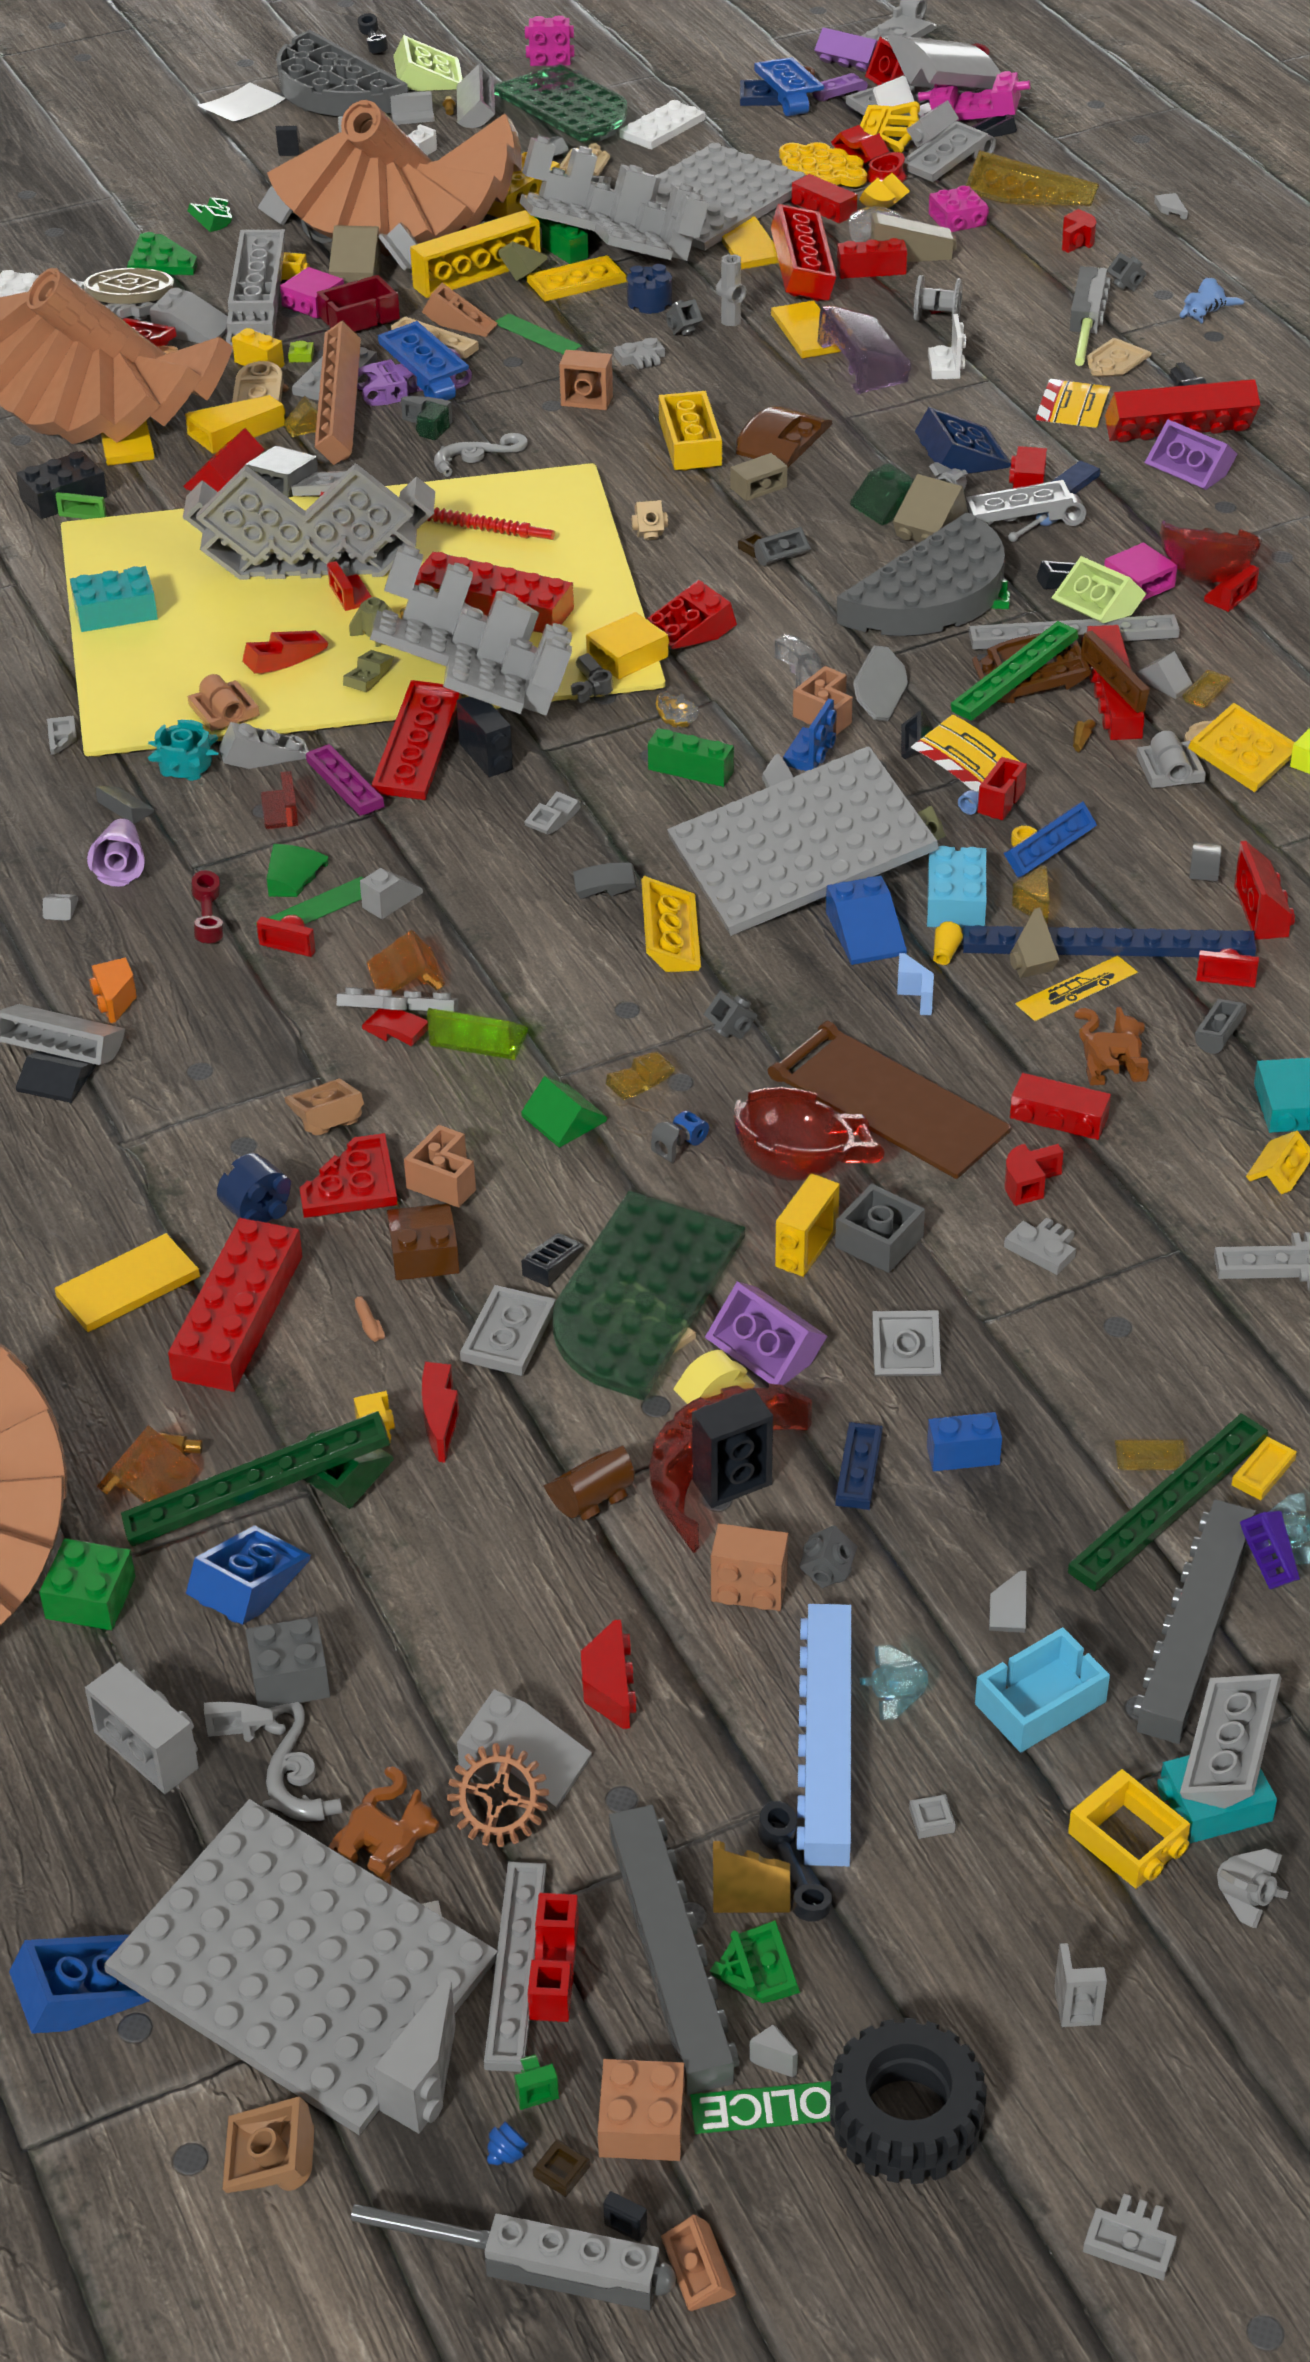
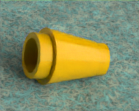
M946 921L935 929L933 960L937 964H949L963 940L962 929L958 924Z

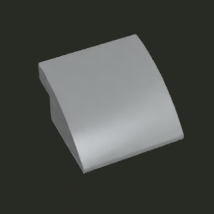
M889 35L887 38L909 86L934 88L935 84L957 86L958 90L975 92L977 88L992 89L997 74H1000L998 67L984 51L968 43Z

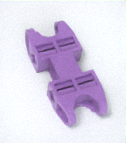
M449 348V349H450L451 351H453L458 357H460V355L458 354V352H457L456 350H454V349H452V348ZM392 360L372 363L358 369V377L363 374L368 375L366 382L357 383V389L363 390L362 397L370 406L401 402V398L408 396L409 393L422 391L417 386V377L404 365H395ZM470 369L466 370V376L461 380L456 379V374L450 376L455 389L461 388L470 382L472 378ZM375 391L378 393V395L373 399L367 398L369 392Z

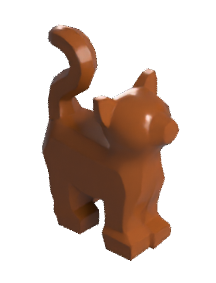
M1117 1007L1113 1032L1092 1033L1099 1027L1100 1019L1092 1009H1078L1074 1014L1075 1018L1088 1021L1079 1029V1036L1084 1044V1054L1087 1060L1086 1073L1090 1086L1105 1085V1076L1101 1075V1072L1111 1069L1114 1071V1074H1119V1065L1126 1067L1133 1082L1147 1081L1149 1062L1147 1058L1141 1057L1142 1042L1139 1038L1144 1032V1023L1137 1021L1134 1017L1124 1015L1122 1008Z
M393 1766L387 1767L384 1771L385 1775L393 1781V1784L389 1787L372 1789L364 1796L361 1804L351 1812L348 1825L336 1834L328 1846L353 1863H356L359 1859L357 1852L360 1848L373 1854L369 1859L368 1869L374 1872L376 1877L391 1885L390 1873L409 1857L417 1840L436 1833L440 1824L434 1817L431 1808L421 1801V1791L418 1789L413 1792L400 1821L387 1816L376 1807L377 1802L393 1800L404 1793L406 1789L407 1776L402 1770Z

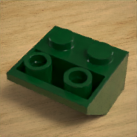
M333 1428L311 1432L306 1439ZM380 1448L303 1480L350 1510L391 1464L394 1458Z

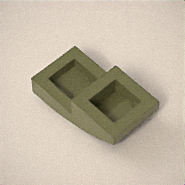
M374 650L366 652L358 657L357 668L343 676V686L367 692L385 675L393 663L394 656Z

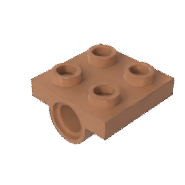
M217 674L206 676L200 683V692L187 696L189 706L211 732L229 726L230 722H244L259 716V706L236 680L226 683Z

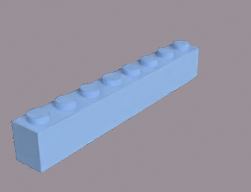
M808 1604V1618H801L800 1640H807V1647L800 1646V1668H807V1675H800L799 1697H806V1705L799 1704V1727H806V1734H799L798 1757H806L805 1765L798 1764V1787H805V1795H798L797 1818H805V1827L797 1826V1850H804V1865L850 1867L851 1605Z

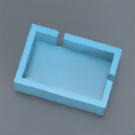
M939 846L938 850L929 853L927 927H938L946 921L954 922L961 928L963 926H985L986 848L961 847L960 851H955V847Z
M1062 1627L1010 1657L1008 1666L1002 1662L979 1675L976 1684L975 1705L1021 1753L1107 1701L1110 1674L1089 1653L1083 1656L1084 1648Z

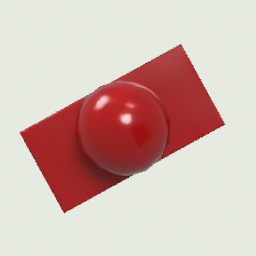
M287 915L280 921L260 917L256 922L259 945L312 957L315 953L313 929L306 927L302 918L297 915Z
M1231 948L1222 949L1220 952L1200 950L1196 981L1255 988L1259 957L1240 955Z

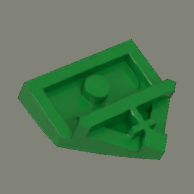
M776 1920L742 1933L733 1930L730 1935L732 1940L719 1962L715 1961L710 1970L711 1975L761 2003L779 2000L800 1993Z

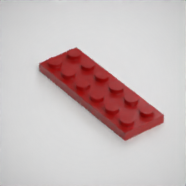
M410 681L371 785L379 794L426 800L457 713V700L462 699V693L443 687L444 684Z

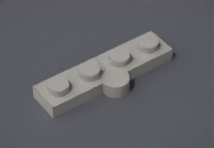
M346 987L345 992L337 994L336 1006L407 1010L408 1008L409 1010L455 1012L458 1011V998H451V993L433 992V997H421L422 991L405 990L404 996L392 995L391 989H375L374 994L363 993V988Z

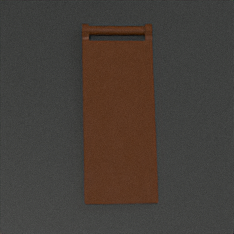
M830 1021L822 1023L814 1035L780 1063L775 1062L767 1070L770 1078L774 1081L789 1084L955 1179L963 1175L1011 1131V1125L842 1033ZM833 1040L793 1074L788 1071L822 1042Z

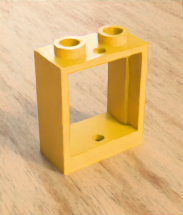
M812 1173L809 1175L776 1220L775 1267L802 1277L806 1275L836 1233V1219L839 1217V1183Z
M1121 1769L1071 1810L1068 1834L1137 1889L1146 1880L1153 1881L1157 1878L1168 1861L1172 1858L1178 1859L1185 1853L1189 1846L1190 1823ZM1123 1805L1164 1837L1159 1844L1140 1860L1098 1827Z

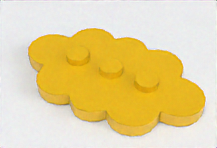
M821 142L807 145L786 143L779 149L782 166H786L790 170L800 171L805 175H814L837 186L842 184L848 187H857L864 185L867 181V172L863 169L864 161L858 156L848 155L843 149L830 148L829 145Z

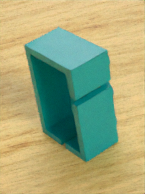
M133 566L124 569L123 573L108 570L100 574L80 575L70 578L73 603L81 632L158 619L155 595L146 566Z

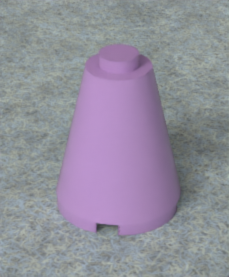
M127 819L113 821L90 846L87 856L88 867L98 876L97 879L102 883L110 886H125L130 881L138 878L143 871L145 864L143 849L135 825Z

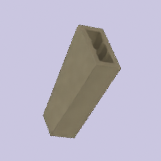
M880 213L871 214V239L877 241H885L891 238L904 239L907 248V262L952 260L953 251H956V237H952L949 228Z

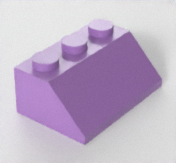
M822 28L814 51L820 57L819 59L825 63L833 61L837 62L840 66L849 67L850 65L866 72L878 41Z
M1167 419L1144 463L1206 490L1227 475L1237 453L1226 443Z
M737 1281L705 1338L766 1382L779 1389L811 1365L827 1335L756 1286Z

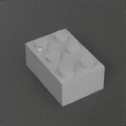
M118 1662L85 1687L94 1733L162 1793L166 1794L199 1768L196 1755L198 1747L193 1738L192 1729L194 1725L185 1712H177L171 1707L167 1698L160 1691L150 1689L137 1671H129Z

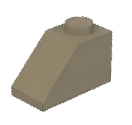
M1040 907L1034 909L1010 952L1011 966L1014 970H1017L1020 979L1050 972L1059 961Z

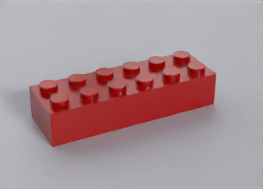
M778 204L771 224V232L785 292L796 297L801 295L816 301H829L836 280V273L820 212Z
M1255 379L1114 392L1105 414L1109 441L1127 442L1130 439L1141 438L1142 440H1149L1158 437L1167 419L1200 433L1211 432L1217 434L1225 430L1243 431L1250 427L1260 407V400Z
M433 551L421 565L414 583L418 586L420 583L430 585L434 588L435 592H439L448 564H463L469 567V571L473 572L472 581L464 601L466 604L481 610L488 617L497 591L512 594L518 597L519 601L539 612L533 629L534 632L539 633L544 632L546 624L553 626V623L562 625L574 609L573 582L564 581L560 578L546 577L537 573L519 571L511 567L506 568L492 565L489 562L474 561L466 557L447 555L443 552Z
M244 1218L238 1219L168 1351L172 1380L235 1392L303 1257L299 1229Z

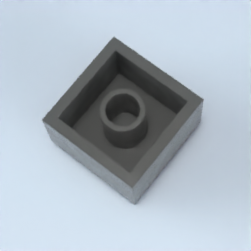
M871 1183L836 1219L835 1247L889 1273L924 1236L925 1208Z
M317 1616L245 1629L257 1706L271 1708L284 1704L301 1703L330 1697Z

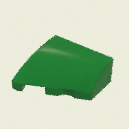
M210 197L208 205L190 203L187 210L209 232L225 228L232 220L230 207H227L228 201L226 199Z

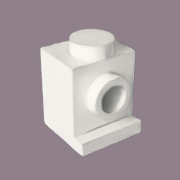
M420 124L417 126L418 130H414L411 134L407 135L426 155L437 150L436 130Z

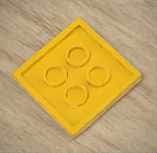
M1233 703L1191 740L1188 749L1245 787L1256 792L1291 760L1293 744L1295 742L1239 705Z

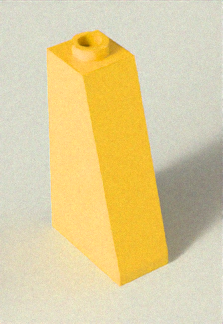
M271 395L188 412L185 413L187 433L195 441L215 454L244 428L255 438L285 426V408L281 402Z

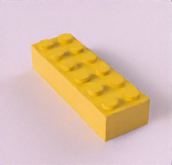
M526 210L410 246L413 288L425 298H429L441 283L454 290L509 272V269L499 256V250L513 241L541 253L539 220L531 216Z

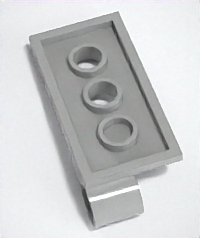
M901 0L900 5L893 9L892 18L867 31L862 37L877 41L879 37L888 38L889 35L921 38L936 29L937 24L922 20L927 9L926 0Z
M955 121L905 158L903 170L934 182L971 154L972 158L975 159L980 155L989 157L996 147V139L988 135V133Z
M1064 480L966 497L969 512L987 525L992 524L993 521H1013L1021 516L1048 512L1049 521L1062 519L1069 526L1079 525L1086 517V509L1081 499L1076 494L1069 492ZM1072 506L1077 507L1076 510L1071 513L1066 512L1068 508Z

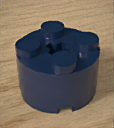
M655 264L652 267L633 266L630 268V273L627 275V304L631 309L634 310V307L639 308L641 313L652 314L664 311L665 306L668 304L669 307L672 305V275L666 270L665 265Z
M249 1153L239 1157L231 1164L235 1168L228 1175L224 1172L220 1178L217 1187V1197L238 1219L244 1218L266 1223L271 1219H279L286 1213V1202L290 1194L291 1180L261 1155Z

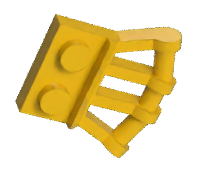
M914 101L896 106L868 105L860 126L869 135L880 133L887 147L893 149L894 152L902 153L905 150L904 147L912 140L906 129L919 120L920 104ZM910 113V116H904L902 114ZM890 125H904L908 127H892ZM887 136L902 137V138H901L899 141H896V140H893V139H891V138H889V137H887Z

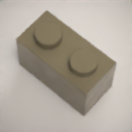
M772 453L730 467V488L745 501L787 487V465Z

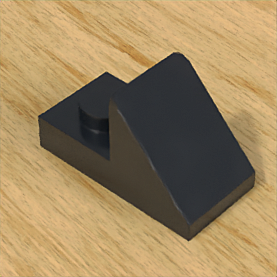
M275 126L279 156H298L300 133L297 126Z

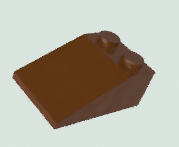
M444 1203L387 1210L396 1281L459 1274L457 1240L450 1204Z

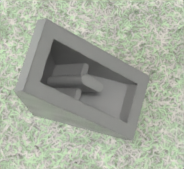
M1175 651L1151 662L1135 673L1144 683L1174 699L1192 689L1193 686Z

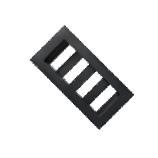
M1009 114L990 117L972 126L993 137L1017 131L1015 120Z
M1041 561L1037 580L1043 589L1059 588L1076 563Z
M560 1233L555 1234L522 1259V1276L550 1287L584 1250V1244Z

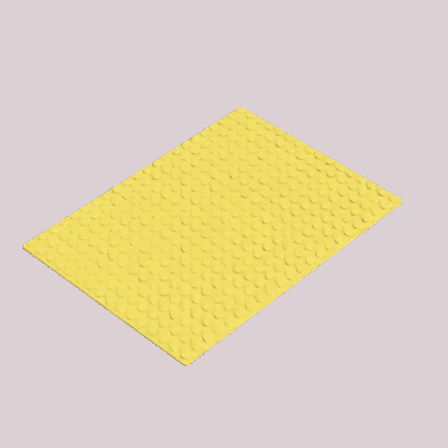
M590 463L424 482L435 491L434 509L438 507L441 511L445 508L447 512L451 509L453 513L459 511L460 514L462 512H465L466 515L472 513L473 516L478 514L480 518L485 515L487 519L491 516L493 520L498 517L500 521L502 519H505L506 522L512 520L513 523L518 521L520 524L527 522L533 527L555 531L553 540L532 536L526 539L521 538L519 534L515 537L513 533L511 535H507L506 532L501 534L499 531L494 533L493 529L488 532L486 528L481 531L479 527L475 530L473 526L467 528L466 525L461 527L460 524L454 526L453 523L448 525L446 521L441 524L439 520L435 523L432 519L431 521L426 520L417 529L415 548L420 550V554H423L421 565L433 551L443 552L447 555L466 557L474 561L489 562L492 565L506 568L511 567L519 571L537 573L542 576L573 582L574 609L562 624L568 628V632L572 633L570 643L572 654L558 692L554 693L552 702L578 699L577 694L572 695L571 685L576 682L587 681V678L576 666L577 658L587 653L586 634L634 612L645 618L596 465ZM408 484L385 487L399 497L400 491ZM320 495L292 496L288 498L306 511ZM184 508L61 523L82 742L85 756L99 757L106 754H125L131 751L155 750L156 747L148 744V741H155L156 731L164 724L166 728L178 725L177 720L181 719L202 723L204 730L208 731L209 734L217 735V741H222L228 726L211 732L188 704L187 696L200 692L199 686L201 681L211 674L220 675L226 683L236 680L259 706V716L244 722H238V724L247 723L252 727L263 730L271 729L279 734L315 731L332 727L341 728L357 724L367 725L382 721L393 722L397 718L411 680L444 684L446 666L384 644L376 647L375 641L370 640V637L365 634L364 630L363 635L350 636L349 624L359 608L348 611L343 609L329 586L328 575H321V578L302 579L300 576H286V579H265V576L250 577L247 580H239L200 550L202 532L183 519ZM133 566H146L155 595L158 619L81 632L73 603L70 578L80 575L100 574L108 570L123 573L124 569ZM390 570L383 577H372V574L359 575L370 595L383 600L402 619L408 599L384 591ZM316 630L328 642V647L315 656L293 666L272 672L254 674L242 662L246 643L269 642L271 632ZM532 632L529 640L533 643L532 645L538 648L543 633ZM374 650L394 656L393 663L388 671L367 692L343 686V676L357 668L358 657L366 652ZM660 662L651 664L619 680L612 675L613 691L609 694H627L634 691H652L664 688L665 677ZM493 705L495 709L501 708L499 706Z

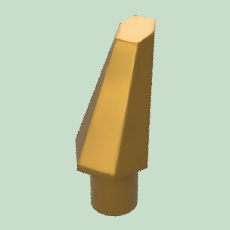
M446 96L442 105L447 115H453L456 102L450 96Z
M1087 719L1085 722L1077 721L1074 726L1073 747L1075 751L1080 752L1086 740L1090 737L1091 730L1096 726L1093 719Z
M155 1433L156 1444L184 1457L185 1453H202V1440L187 1439V1436Z

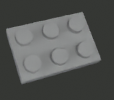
M494 1285L460 1351V1360L523 1376L554 1314L556 1299Z

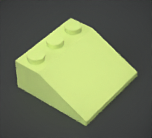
M403 35L393 57L397 78L407 83L408 90L433 91L457 89V84L462 80L459 59Z

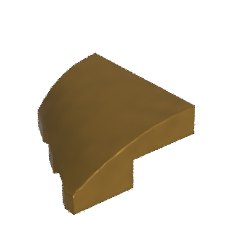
M713 1841V1913H790V1863L777 1859H766L761 1857L759 1853L749 1850L743 1856L725 1851L724 1842Z

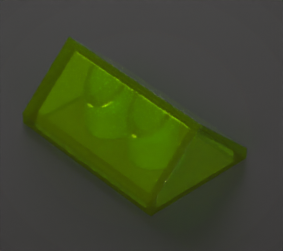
M428 1008L427 1011L429 1044L435 1047L515 1060L528 1031V1027L511 1021Z

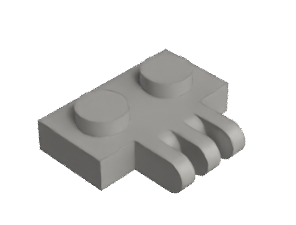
M108 303L106 307L120 318L134 316V319L141 320L146 319L147 315H150V308L155 303Z
M646 338L643 341L628 342L614 347V356L622 366L634 364L639 370L643 369V364L646 368L652 367V363L655 366L660 365V358L665 357V348L657 338Z
M1045 1218L1037 1227L1022 1221L1005 1237L1004 1248L1058 1275L1075 1258L1076 1248L1069 1245L1075 1232L1067 1229L1063 1233L1064 1226L1059 1223L1053 1226L1054 1222L1049 1218Z
M1124 2193L1117 2215L1096 2208L1084 2242L1083 2252L1164 2281L1177 2240V2236L1158 2230L1164 2207L1156 2205L1152 2212V2218L1145 2217L1148 2201L1140 2199L1134 2213L1128 2211L1132 2204V2196Z

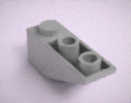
M230 722L219 746L225 764L246 769L306 759V753L309 752L305 740L296 735L287 736L271 729L263 730L252 727L247 723L238 724Z

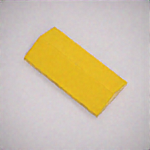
M643 876L641 882L646 953L665 972L699 971L701 960L695 894Z

